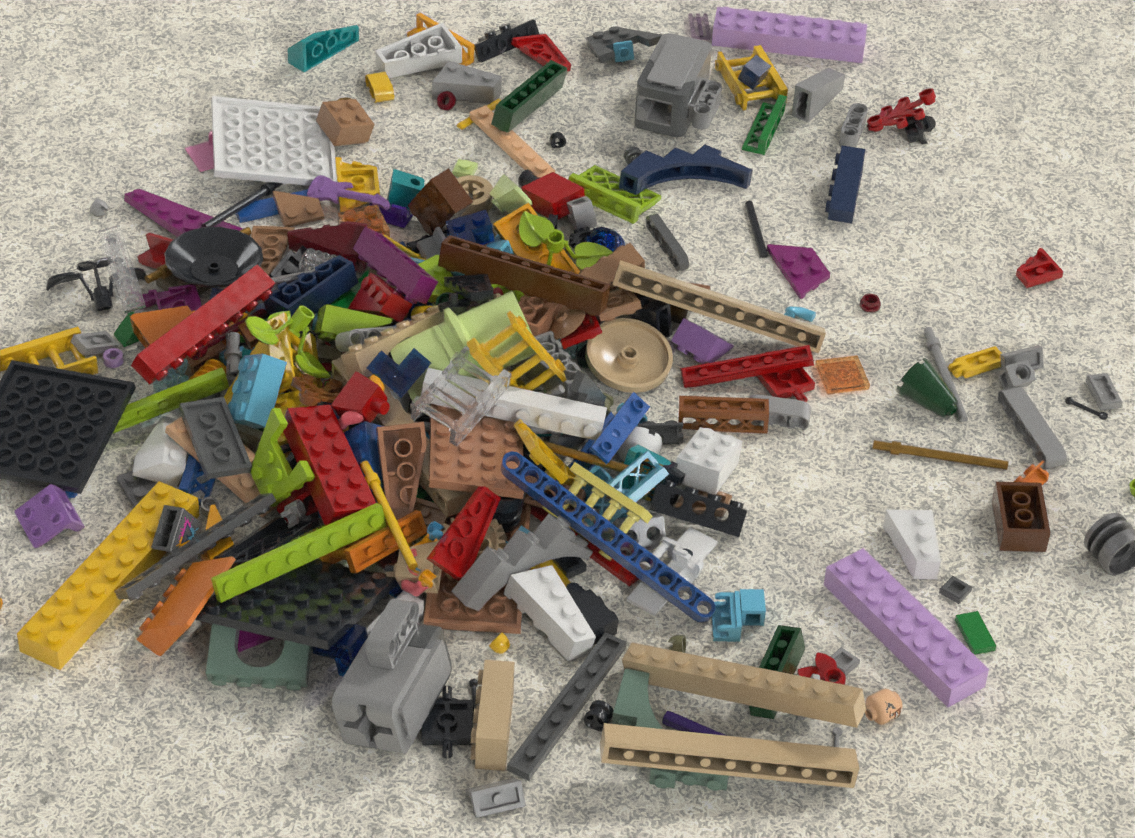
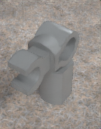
M299 499L284 507L285 511L281 513V517H286L289 522L288 528L299 524V521L312 520L309 515L306 516V508Z

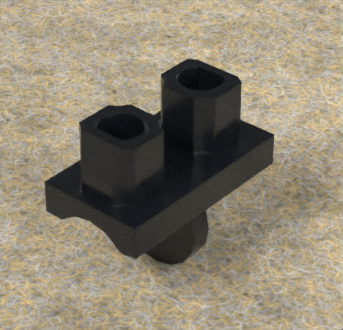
M913 116L906 117L908 125L904 129L909 142L912 143L920 140L921 144H928L924 132H931L935 128V119L932 116H925L920 120H915Z

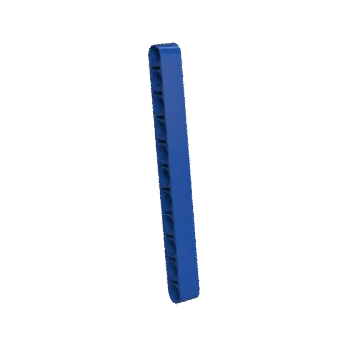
M511 451L504 455L501 463V472L504 477L554 515L564 517L570 522V527L694 621L704 623L710 620L715 611V603L710 597L521 454ZM513 461L518 465V467L515 469H510L507 467L506 463ZM534 476L537 482L528 483L525 477ZM552 490L556 496L549 498L544 494V491ZM570 504L574 507L575 511L567 512L563 509V506ZM590 519L594 525L587 527L582 523V520ZM609 533L613 540L605 541L602 539L601 534ZM627 547L631 550L632 554L625 556L621 553L620 549ZM647 562L651 569L643 570L639 563ZM659 577H667L670 580V584H661ZM678 592H687L689 594V599H681L678 595ZM697 606H705L709 613L701 614Z

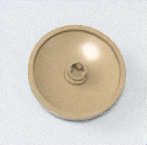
M629 318L614 319L600 324L603 333L593 339H588L585 349L587 364L592 373L601 382L613 389L629 393L646 392L661 385L669 375L673 362L671 346L662 333L645 322Z

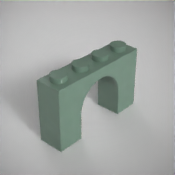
M212 624L206 676L207 680L211 681L213 685L224 686L228 682L236 683L240 687H251V684H260L266 689H274L277 685L286 686L289 690H300L301 687H307L312 646L285 640L283 652L275 662L264 667H253L242 662L237 656L240 630Z

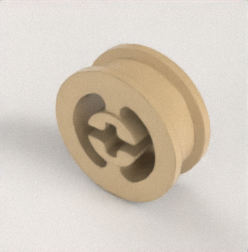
M474 175L456 178L467 194H472L473 203L461 216L479 217L492 209L493 203L491 202L492 196L490 192L493 187L488 180Z

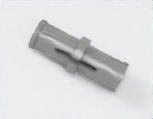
M230 332V334H226L224 358L227 362L226 375H233L235 377L239 373L238 366L240 358H242V352H240V334Z

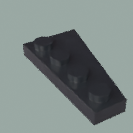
M488 274L444 277V285L470 301H475L476 304H484L494 299Z

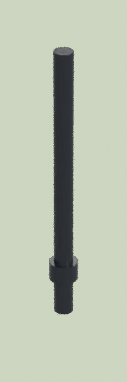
M266 182L256 192L203 223L201 228L215 227L263 196L271 195L283 183Z

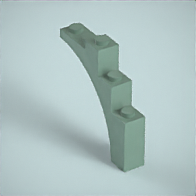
M625 668L613 711L612 724L663 729L655 718L649 703V673ZM651 768L649 784L662 789L667 787L675 788L676 781H680L688 786L700 785L708 787L713 791H727L729 776Z

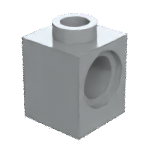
M1028 359L1005 366L997 373L1003 390L1019 386L1023 388L1036 380L1034 369L1030 366Z

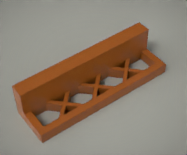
M679 396L678 423L683 422V418H693L696 421L693 423H683L682 429L699 430L702 427L721 432L767 434L769 399ZM708 419H716L718 422L709 424L706 421ZM732 419L739 420L740 423L737 425L730 424L729 421ZM754 420L764 421L763 426L753 425L751 422Z

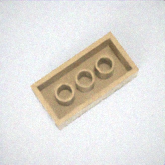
M485 660L484 670L479 669L478 685L482 686H478L476 690L475 703L480 705H476V708H474V728H472L471 743H474L471 746V760H475V769L506 771L514 695L515 662Z

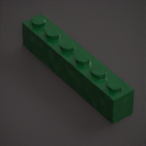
M550 60L496 104L491 125L509 133L563 87L568 68Z

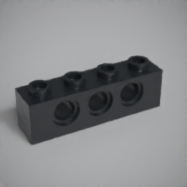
M663 479V483L659 482L657 484L649 510L736 537L740 536L747 514V509L743 508L744 503L730 500V503L721 501V496L712 493L703 496L698 494V489L688 486L685 487V490L676 487L677 483ZM674 494H679L683 497L684 502L681 506L675 507L670 503V497ZM694 502H704L706 505L705 511L703 513L694 512L692 509ZM718 508H725L728 511V517L725 520H718L715 517V511Z

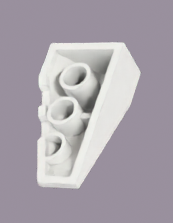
M162 415L134 458L132 476L154 482L160 481L177 487L185 470L187 451L165 433L166 426L177 419Z

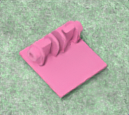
M210 131L208 142L185 148L200 172L214 168L212 131Z

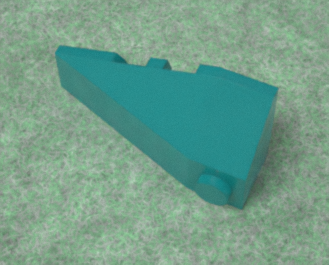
M347 26L315 32L287 49L288 63L302 72L310 70L358 42L359 26Z

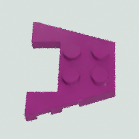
M192 284L169 287V291L157 292L156 289L148 290L147 294H139V292L130 293L136 311L156 304L159 310L188 306L191 311H196L203 306L196 285Z

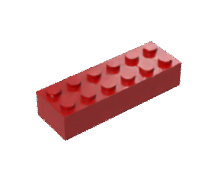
M331 405L287 408L285 419L288 425L283 433L296 462L307 461L315 475V478L312 481H307L306 484L325 526L375 504L376 501Z

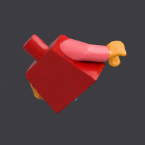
M355 371L331 404L340 417L338 422L343 433L349 430V425L363 423L364 421L371 423L378 413L382 415L388 413L390 408L387 402L388 397L384 393L385 386L378 374H372L367 378Z

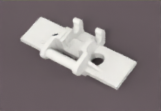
M689 527L678 541L663 537L659 542L660 545L652 554L660 559L668 551V558L672 560L667 566L692 584L702 572L704 567L703 560L717 545V541ZM639 563L640 567L643 570L651 569L649 563ZM659 577L661 584H670V580L667 577ZM643 581L627 598V602L653 616L668 601Z

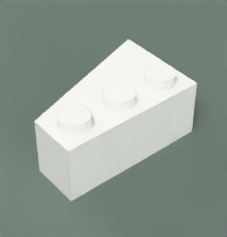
M886 510L883 529L890 536L892 544L902 556L901 559L913 579H937L941 560L933 511Z

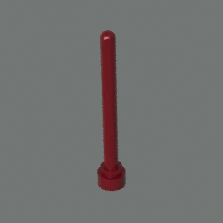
M260 309L236 324L231 325L223 334L219 335L217 333L214 335L211 343L205 347L201 345L199 351L191 358L198 360L204 357L210 347L226 339L227 333L239 332L238 325L244 323L248 317L257 315V317L262 319L267 315V311Z

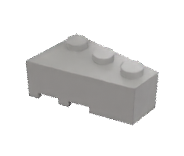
M448 61L432 81V99L437 100L440 93L449 91L455 95L456 101L468 100L471 103L490 104L501 95L502 76Z

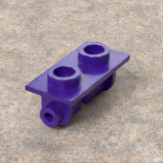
M370 203L369 207L372 210L367 215V218L405 228L413 217L410 214V210H407V207L392 204L390 209L384 210L382 207L373 206Z

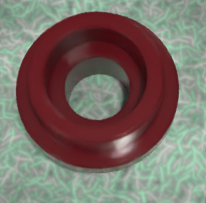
M444 91L437 97V105L442 110H451L456 104V97L452 92Z
M869 293L863 296L859 305L866 312H876L880 309L881 302L877 295Z

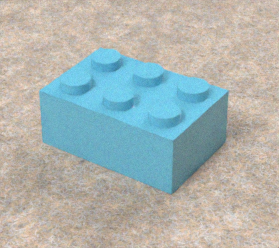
M263 353L245 355L241 359L238 366L239 375L232 387V400L227 405L235 424L239 423L253 429L265 428L270 411L275 407L287 362Z

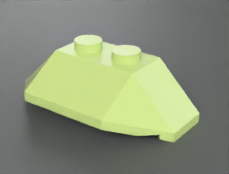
M505 174L500 177L490 192V195L493 197L491 202L502 213L506 211L510 214L527 203L532 205V201Z

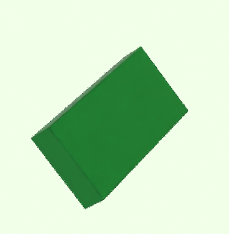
M978 611L955 616V622L974 655L996 650V644Z

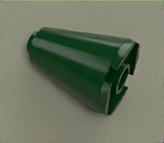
M923 358L924 363L920 364L917 362L906 372L901 379L903 385L901 387L897 385L896 391L941 417L946 415L951 417L958 409L956 406L958 401L931 362Z

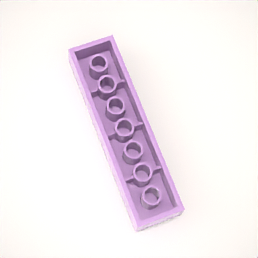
M717 7L713 26L712 46L753 50V46L761 45L765 52L862 63L867 24L810 18L801 15L793 16L784 13L776 14L766 11L759 12L748 9Z
M864 548L826 567L824 586L947 707L985 687L989 669Z

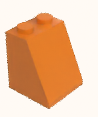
M188 306L132 314L130 316L132 329L144 348H147L195 312V310L191 311Z

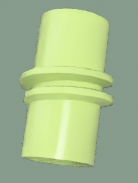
M513 291L458 316L449 307L443 309L444 322L402 340L390 351L416 408L427 404L426 402H421L420 397L428 368L493 382V378L471 356L467 342L475 338L479 344L482 342L485 344L511 325L507 315L509 311L516 317L521 316L527 325V330L532 334ZM515 332L490 351L491 357H500L522 341V336ZM529 346L504 364L503 369L535 355L536 352Z

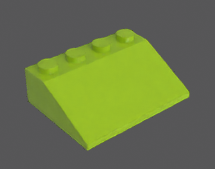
M326 304L318 310L314 332L318 335V339L330 342L335 340L339 333L354 329L383 327L391 324L392 319Z

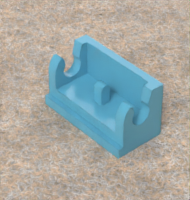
M734 591V593H716L715 599H724L725 601L714 602L715 611L712 615L713 641L740 642L742 622L739 591Z

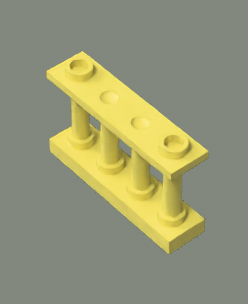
M576 462L569 469L576 476L574 477V483L568 491L576 496L582 486L585 487L589 484L593 487L591 490L592 494L585 502L588 506L593 508L597 501L604 496L610 498V505L602 514L605 519L610 521L616 511L621 510L622 507L628 511L627 518L619 527L625 534L628 533L635 521L638 522L641 519L648 524L653 517L645 508ZM569 504L564 505L563 509L566 510ZM544 506L542 507L548 514L557 517L547 508H545ZM602 550L599 551V554L609 561L612 559Z

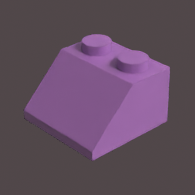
M683 318L671 340L677 344L676 349L685 354L691 352L694 354L693 359L702 364L717 361L734 347V345L685 318Z

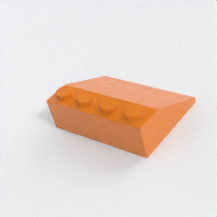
M231 556L194 562L186 570L182 567L174 577V580L177 581L174 586L170 584L163 593L164 601L161 602L159 600L151 610V613L154 614L152 618L147 617L139 627V630L142 632L136 640L156 655L162 656L191 626L213 594L214 588L211 578L228 571L236 559Z

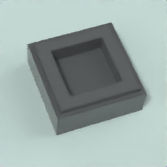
M952 576L940 588L939 593L960 604L972 591V586Z

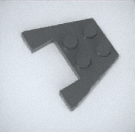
M613 26L604 32H594L592 36L586 37V42L590 50L594 52V56L598 58V62L602 63L615 58L614 43L631 40L633 44L641 43L651 47L657 45L662 34Z
M577 370L570 387L571 390L579 393L576 401L605 407L606 396L587 373ZM552 433L549 442L571 448L588 439L564 433Z

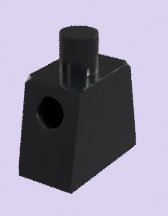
M647 296L641 297L639 300L642 309L636 310L634 314L629 315L631 319L645 322L656 328L666 339L672 335L670 304Z

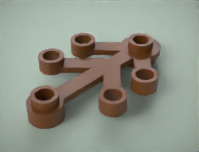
M301 374V377H293L291 386L300 391L299 401L307 406H317L318 402L321 401L333 403L343 389V383L336 379H330L324 387L318 388L313 384L314 377L308 374Z

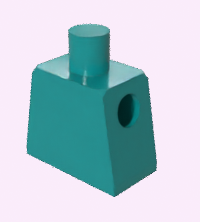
M393 169L387 196L390 208L392 204L407 207V210H410L407 205L424 187L425 180L422 177Z

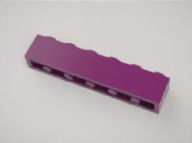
M367 227L363 229L353 248L359 254L358 258L368 263L367 266L376 270L377 274L385 278L388 284L396 287V291L406 295L405 299L414 304L418 301L426 304L438 281L382 234Z

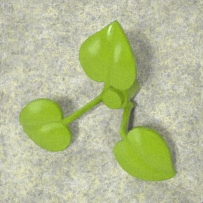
M525 211L521 216L519 222L521 240L530 247H537L542 242L547 244V249L549 250L547 265L551 266L553 253H559L563 250V247L566 248L573 259H577L576 265L580 270L593 266L601 257H607L613 253L602 245L583 242L576 245L574 254L568 245V241L564 240L563 232L554 229L551 221Z
M299 306L292 317L290 311H283L287 314L288 321L276 330H273L265 320L259 317L250 316L245 320L250 332L261 342L270 345L278 343L279 339L276 335L287 326L298 338L300 337V331H303L297 350L298 355L295 356L297 365L305 373L313 377H331L312 354L303 352L305 338L310 330L307 326L314 318L313 312L307 307ZM277 312L270 315L267 318V321L278 316L283 312Z

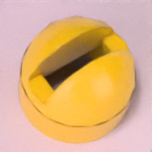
M501 632L489 644V647L494 652L502 654L509 649L510 642L507 636Z

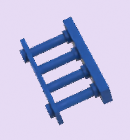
M633 392L615 415L610 412L605 417L602 433L596 440L588 439L580 451L598 456L605 464L609 463L650 406ZM573 459L568 465L571 468L574 462H576L588 471L596 466Z

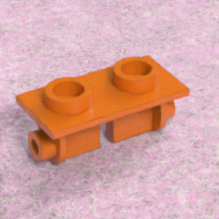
M1042 460L1037 466L1034 464L1029 466L1023 472L1026 477L1022 478L1019 476L1014 482L1042 483V485L1046 483L1049 479V473L1040 467L1044 461Z

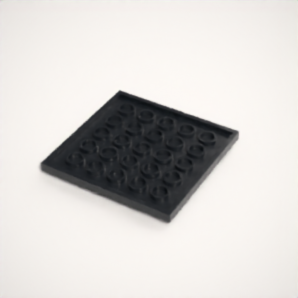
M12 360L0 380V479L47 487L52 484L63 491L81 494L136 389L134 382Z
M315 559L222 603L214 595L204 605L196 620L329 650L396 586V578L387 577L385 573H373L364 569L358 573H351L349 567H345L340 563L331 564Z

